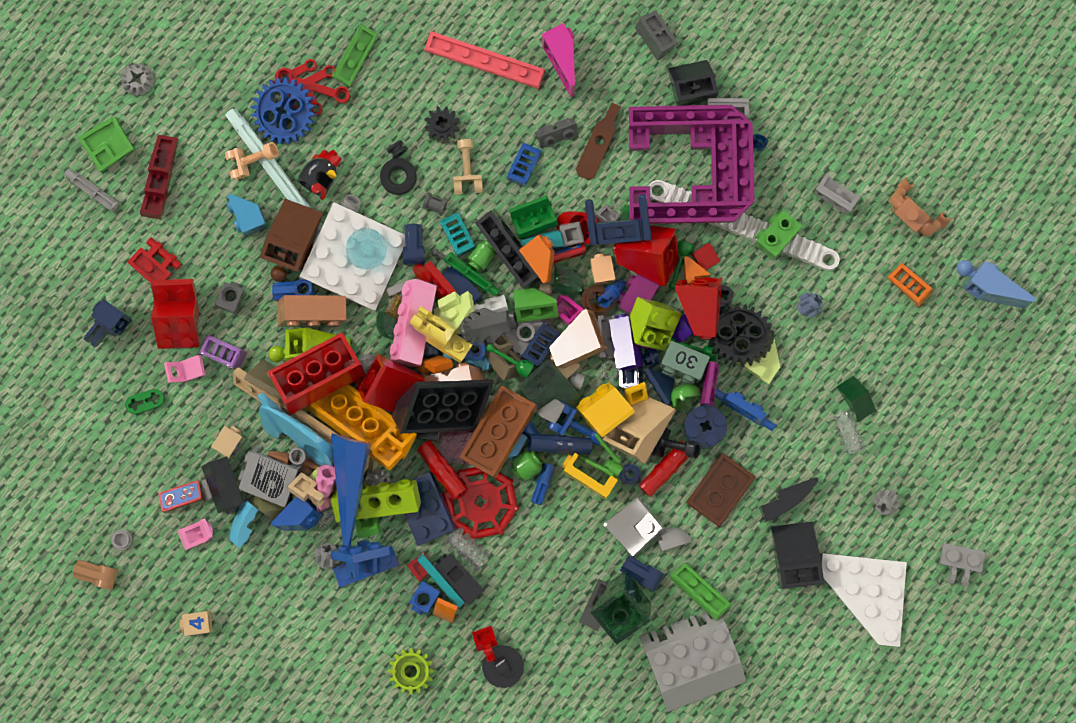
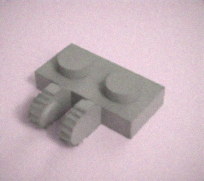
M943 543L939 564L951 566L948 583L953 584L955 582L957 568L964 569L961 585L966 587L970 571L982 573L985 552Z

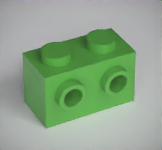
M784 210L780 214L775 213L768 221L771 225L767 230L762 228L755 237L758 239L755 246L773 261L802 227L799 222Z

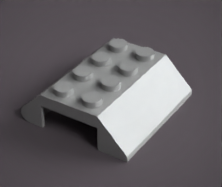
M703 611L702 618L706 625L699 627L698 621L693 615L690 616L692 626H690L687 618L670 624L673 634L670 633L667 626H664L663 633L667 640L661 642L655 630L650 632L653 638L652 642L648 633L639 636L667 712L746 682L741 661L723 616L716 621L713 617L710 619L708 613Z

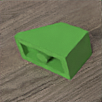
M535 288L513 291L517 323L558 317L556 299Z

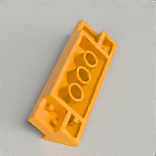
M349 384L305 407V409L340 435L370 443L368 455L389 471L401 459L405 460L417 436L416 433L401 434L389 413L382 408L363 402L360 393Z

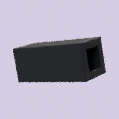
M227 456L201 466L217 512L225 511L227 515L238 511L237 507L244 504Z
M444 553L436 561L438 565L435 568L468 605L473 603L485 591L451 553L448 556Z

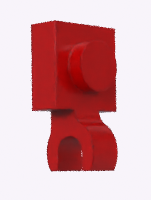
M492 626L472 632L477 651H484L488 663L495 661L492 647L498 644Z

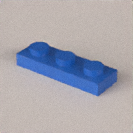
M389 546L390 555L377 558L376 574L399 566L393 546ZM365 561L359 562V578L356 579L349 577L346 563L333 567L340 588L375 575L367 573Z

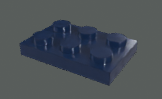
M432 472L413 479L416 480L421 500L418 512L404 514L417 546L456 530Z

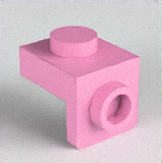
M205 518L177 531L185 551L206 543L213 538L212 526L209 522L207 523Z

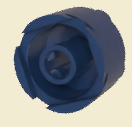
M698 406L688 414L684 421L683 430L688 442H699L701 449L712 448L726 434V418L715 407ZM706 422L710 430L703 432L700 424L703 425Z

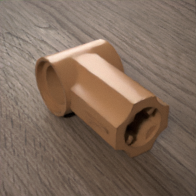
M78 560L73 570V577L94 583L95 586L112 590L118 569Z

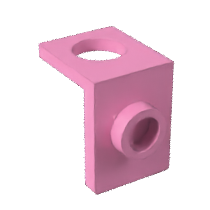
M201 355L180 362L164 363L169 383L187 382L205 375ZM171 367H174L177 371L176 378L171 373Z

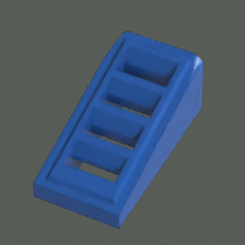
M523 143L507 174V180L526 187L542 150ZM524 150H527L529 152L534 153L535 156L531 157L527 154H524L523 152ZM521 157L532 161L531 164L520 160ZM517 165H523L527 167L528 170L526 171L524 169H521L517 167ZM515 171L520 172V173L524 174L525 176H524V178H523V177H521V176H518V175L514 174V172H515Z

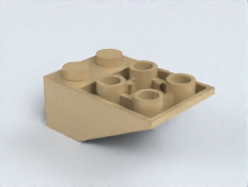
M651 397L631 405L635 413L607 433L602 439L612 448L644 464L676 409Z

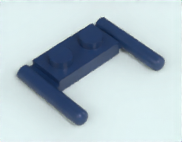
M641 194L638 196L641 219L598 223L595 220L593 201L591 199L586 200L585 208L590 245L651 240L646 195Z

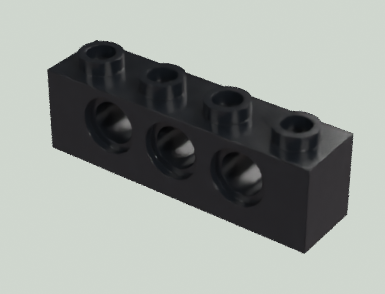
M490 210L475 222L523 289H529L541 280L519 250L523 246H521V243L497 211Z

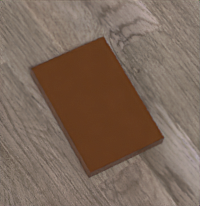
M722 452L688 498L686 504L720 527L756 476Z

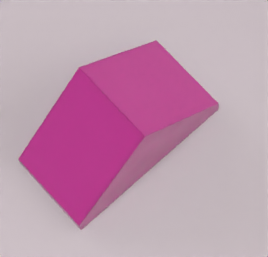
M563 293L556 299L558 318L568 327L584 309Z

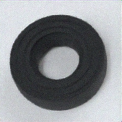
M391 159L383 165L380 171L381 184L391 194H406L416 184V170L406 159ZM396 169H401L406 173V179L401 184H395L390 179L391 173Z

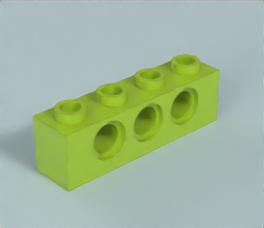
M403 479L396 483L381 482L373 486L364 484L356 520L418 512L421 500L416 480ZM335 490L331 503L335 520L340 522L337 490ZM392 495H398L400 498H394ZM372 497H376L380 501H374Z

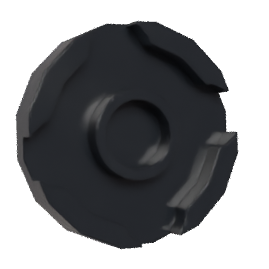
M500 645L492 648L496 660L488 663L485 656L482 665L484 677L490 684L496 687L507 688L513 686L520 680L524 672L522 656L516 649L510 646Z

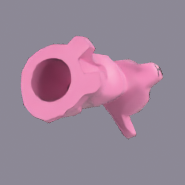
M322 465L317 470V491L325 495L323 499L326 501L321 508L317 507L319 512L332 506L330 494L333 490V485L336 483L335 468L330 465Z

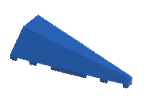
M332 433L331 440L343 545L349 547L352 542L364 484H362L370 443Z

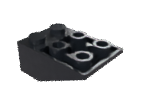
M813 521L771 526L779 589L824 584L822 562Z

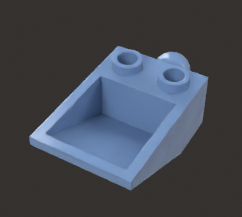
M962 260L957 265L959 275L969 276V279L962 288L978 300L1019 308H1026L1036 300L1035 297L998 271V266L992 262L988 263L985 261L975 270L973 269V264L968 260Z

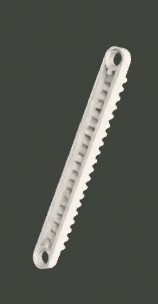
M655 180L649 184L650 199L657 203L692 202L691 191H686L684 188H679L676 185H671L661 180ZM655 186L662 187L663 194L661 196L653 195L652 188ZM745 213L732 223H709L753 242L758 240L755 237L762 228L767 230L770 226L768 222L755 219L753 216H748ZM797 234L781 251L783 254L826 271L835 269L840 261L836 251L822 246L820 243L807 240L805 237H800ZM831 255L834 258V264L831 266L826 265L823 262V257Z

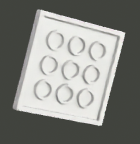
M333 202L299 278L306 279L310 283L339 296H346V299L375 311L405 246V235Z

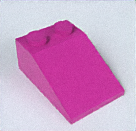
M564 23L542 34V47L570 97H573L575 92L573 39L575 37L570 27L566 28Z

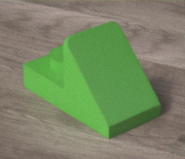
M378 517L356 520L358 538L377 535L381 531Z

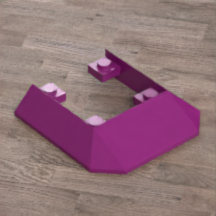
M734 106L629 107V151H650V135L690 134L691 150H711L712 185H691L692 202L650 203V186L629 187L630 219H641L638 196L641 194L647 197L650 224L732 223L755 202L753 123Z

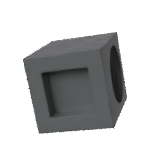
M231 281V284L224 282L215 305L220 309L237 315L246 295L245 290L242 289L243 286ZM235 292L236 299L231 302L227 301L228 294Z

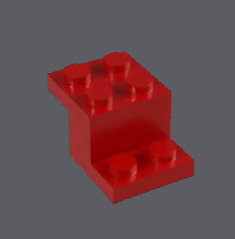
M152 280L151 289L154 305L151 320L158 349L199 347L200 339L197 329L199 305L194 280Z

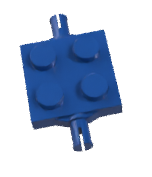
M716 388L715 397L721 400L724 405L757 425H762L773 431L776 424L765 417L767 413L763 412L764 408L754 402L752 404L745 401L746 397L736 391L734 394L732 392L725 394Z

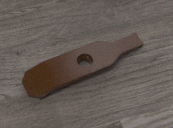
M611 103L605 118L595 125L576 167L578 176L587 180L595 177L615 133L614 121L621 106ZM602 138L604 143L598 145L596 139Z

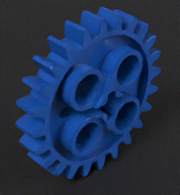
M279 77L276 79V82L269 80L270 86L263 84L264 91H256L260 97L253 98L257 105L251 106V108L256 110V113H253L251 116L258 119L254 122V125H260L258 132L265 131L263 137L268 138L271 136V142H275L277 139L278 144H283L284 141L287 144H291L292 139L298 142L299 136L306 137L304 130L311 131L308 125L315 124V121L311 119V116H317V113L312 112V109L316 108L317 105L311 104V101L315 98L312 96L308 97L310 89L303 90L305 84L300 83L297 85L298 80L293 79L291 83L290 78L287 77L284 78V81ZM278 92H280L282 96L281 101L279 103L275 99V96ZM295 100L300 102L298 110H295L293 106ZM282 107H284V109L287 111L286 114H284V112L281 111ZM271 111L275 115V118L272 122H270L268 119V115ZM289 119L293 121L291 129H288L286 125Z

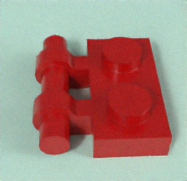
M151 237L146 242L151 247L149 251L146 252L140 247L127 263L150 283L152 280H169L172 274L167 269L172 266L178 270L182 264L177 260V256L173 253L170 254L163 248L164 245L160 241L156 242ZM156 254H159L164 259L161 264L153 258Z

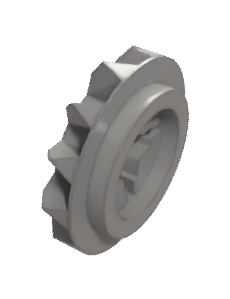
M135 63L134 65L127 66V69L122 72L121 83L129 94L143 95L152 88L154 76L147 66ZM132 73L137 76L142 75L140 77L142 85L136 81L132 82L134 80Z

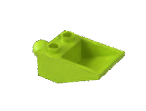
M306 327L285 330V349L280 346H273L270 348L268 355L273 362H280L284 357L288 361L336 336V334ZM345 337L349 345L351 346L350 338Z

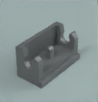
M656 10L640 18L635 26L636 31L656 60L662 58L666 52L670 53L678 44V41Z

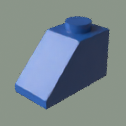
M295 497L271 524L283 531L310 530L319 522L323 513L317 511V507L309 498L303 502L298 497Z

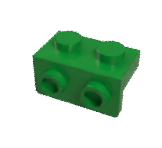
M548 196L536 198L533 201L509 209L519 239L558 225Z

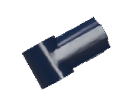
M422 224L404 225V265L425 264Z
M629 555L619 570L652 592L656 591L665 575L654 567L647 566Z

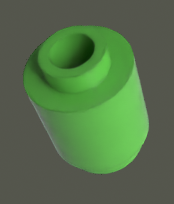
M483 240L467 258L470 261L468 265L476 271H484L495 257L496 251L488 241Z

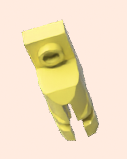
M422 306L418 309L417 315H414L410 321V325L415 330L427 337L426 342L460 364L473 345L455 334L456 329Z

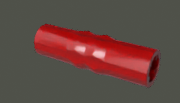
M431 440L425 442L417 449L418 454L428 465L431 472L454 500H457L468 491V488L455 473L453 467L449 465L447 459L442 456Z
M672 449L638 487L651 498L689 457L686 456L684 451Z

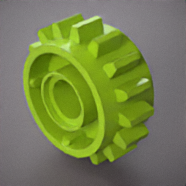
M413 648L409 649V653H406L403 649L401 650V656L398 654L394 655L395 662H389L393 666L392 669L388 670V673L393 675L389 680L396 682L394 688L401 687V693H404L406 689L409 690L410 695L413 694L414 689L420 693V687L427 688L426 681L433 680L429 676L430 673L434 672V669L429 667L433 661L427 662L428 654L422 656L421 649H418L416 653H414ZM408 665L416 667L417 674L414 677L407 676L405 670Z

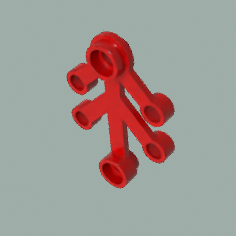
M313 59L306 60L304 64L292 70L281 68L275 73V82L278 77L282 78V76L287 75L290 78V83L293 79L298 80L297 85L300 83L305 84L303 90L310 89L308 97L312 96L315 98L312 92L314 91L335 98L339 104H346L351 97L349 90L344 86L333 89L317 84V82L325 78H332L330 77L332 74L328 75L326 73L329 68L335 70V67L332 65L325 66L323 70L305 79L298 78L297 76L306 71L314 72L317 69V64ZM310 62L314 63V67L311 69L307 68V64ZM345 93L346 98L339 99V95ZM315 98L314 100L311 101V104H314V105H317V106L320 107V111H319V112H315V113H317V116H318V115L322 114V112H323V109H322V108H323V107H322V105H321L320 103L317 102V100H316V98ZM293 104V106L295 107L294 109H297V110H298L299 107H300V105H299V106H295V105Z

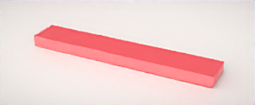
M432 31L424 49L425 52L536 89L540 88L545 73L543 68Z

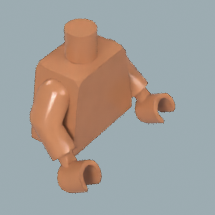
M908 177L903 179L890 198V204L893 206L891 211L918 236L923 234L925 237H928L940 228H945L951 221V218H945L943 216L945 212H941L937 219L933 221L916 203L905 195L914 187V183L910 185L907 182Z

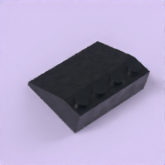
M491 379L415 382L397 401L392 418L401 434L475 430L481 420L494 381Z

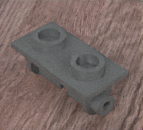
M566 118L556 122L557 129L553 130L551 124L538 128L535 135L539 141L540 148L551 147L555 143L570 140L574 136L579 135L574 119Z

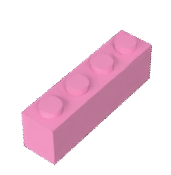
M418 279L406 281L403 285L402 302L398 307V322L394 327V342L390 347V360L411 368L421 366L427 337L415 330L410 325V321L414 315H417L420 306L432 313L436 285Z

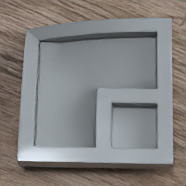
M638 497L603 524L634 557L665 529Z

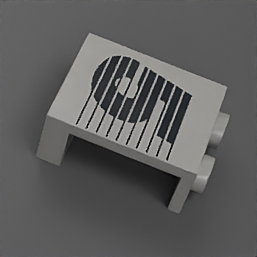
M256 446L252 451H248L244 462L247 464L245 470L241 471L238 481H240L239 489L286 507L292 498V493L288 491V486L300 474L303 464L287 465L259 454L261 447Z

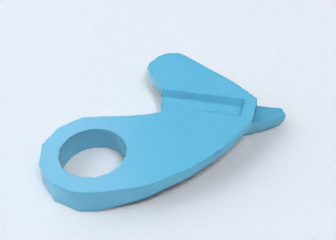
M260 393L257 395L262 404L260 406L262 425L269 435L277 439L283 432L300 448H303L307 456L321 466L333 465V449L328 442L312 429L286 414L265 394Z

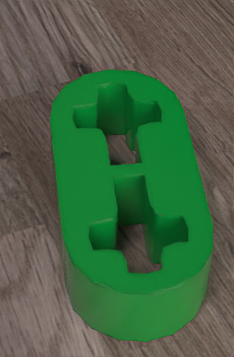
M151 389L128 397L125 402V408L131 414H141L161 407L165 402V396L160 390ZM154 393L160 396L157 404L153 401L147 402L148 399L153 398L152 394ZM133 400H135L136 402L143 401L144 403L137 406L138 410L130 408V405L133 404Z

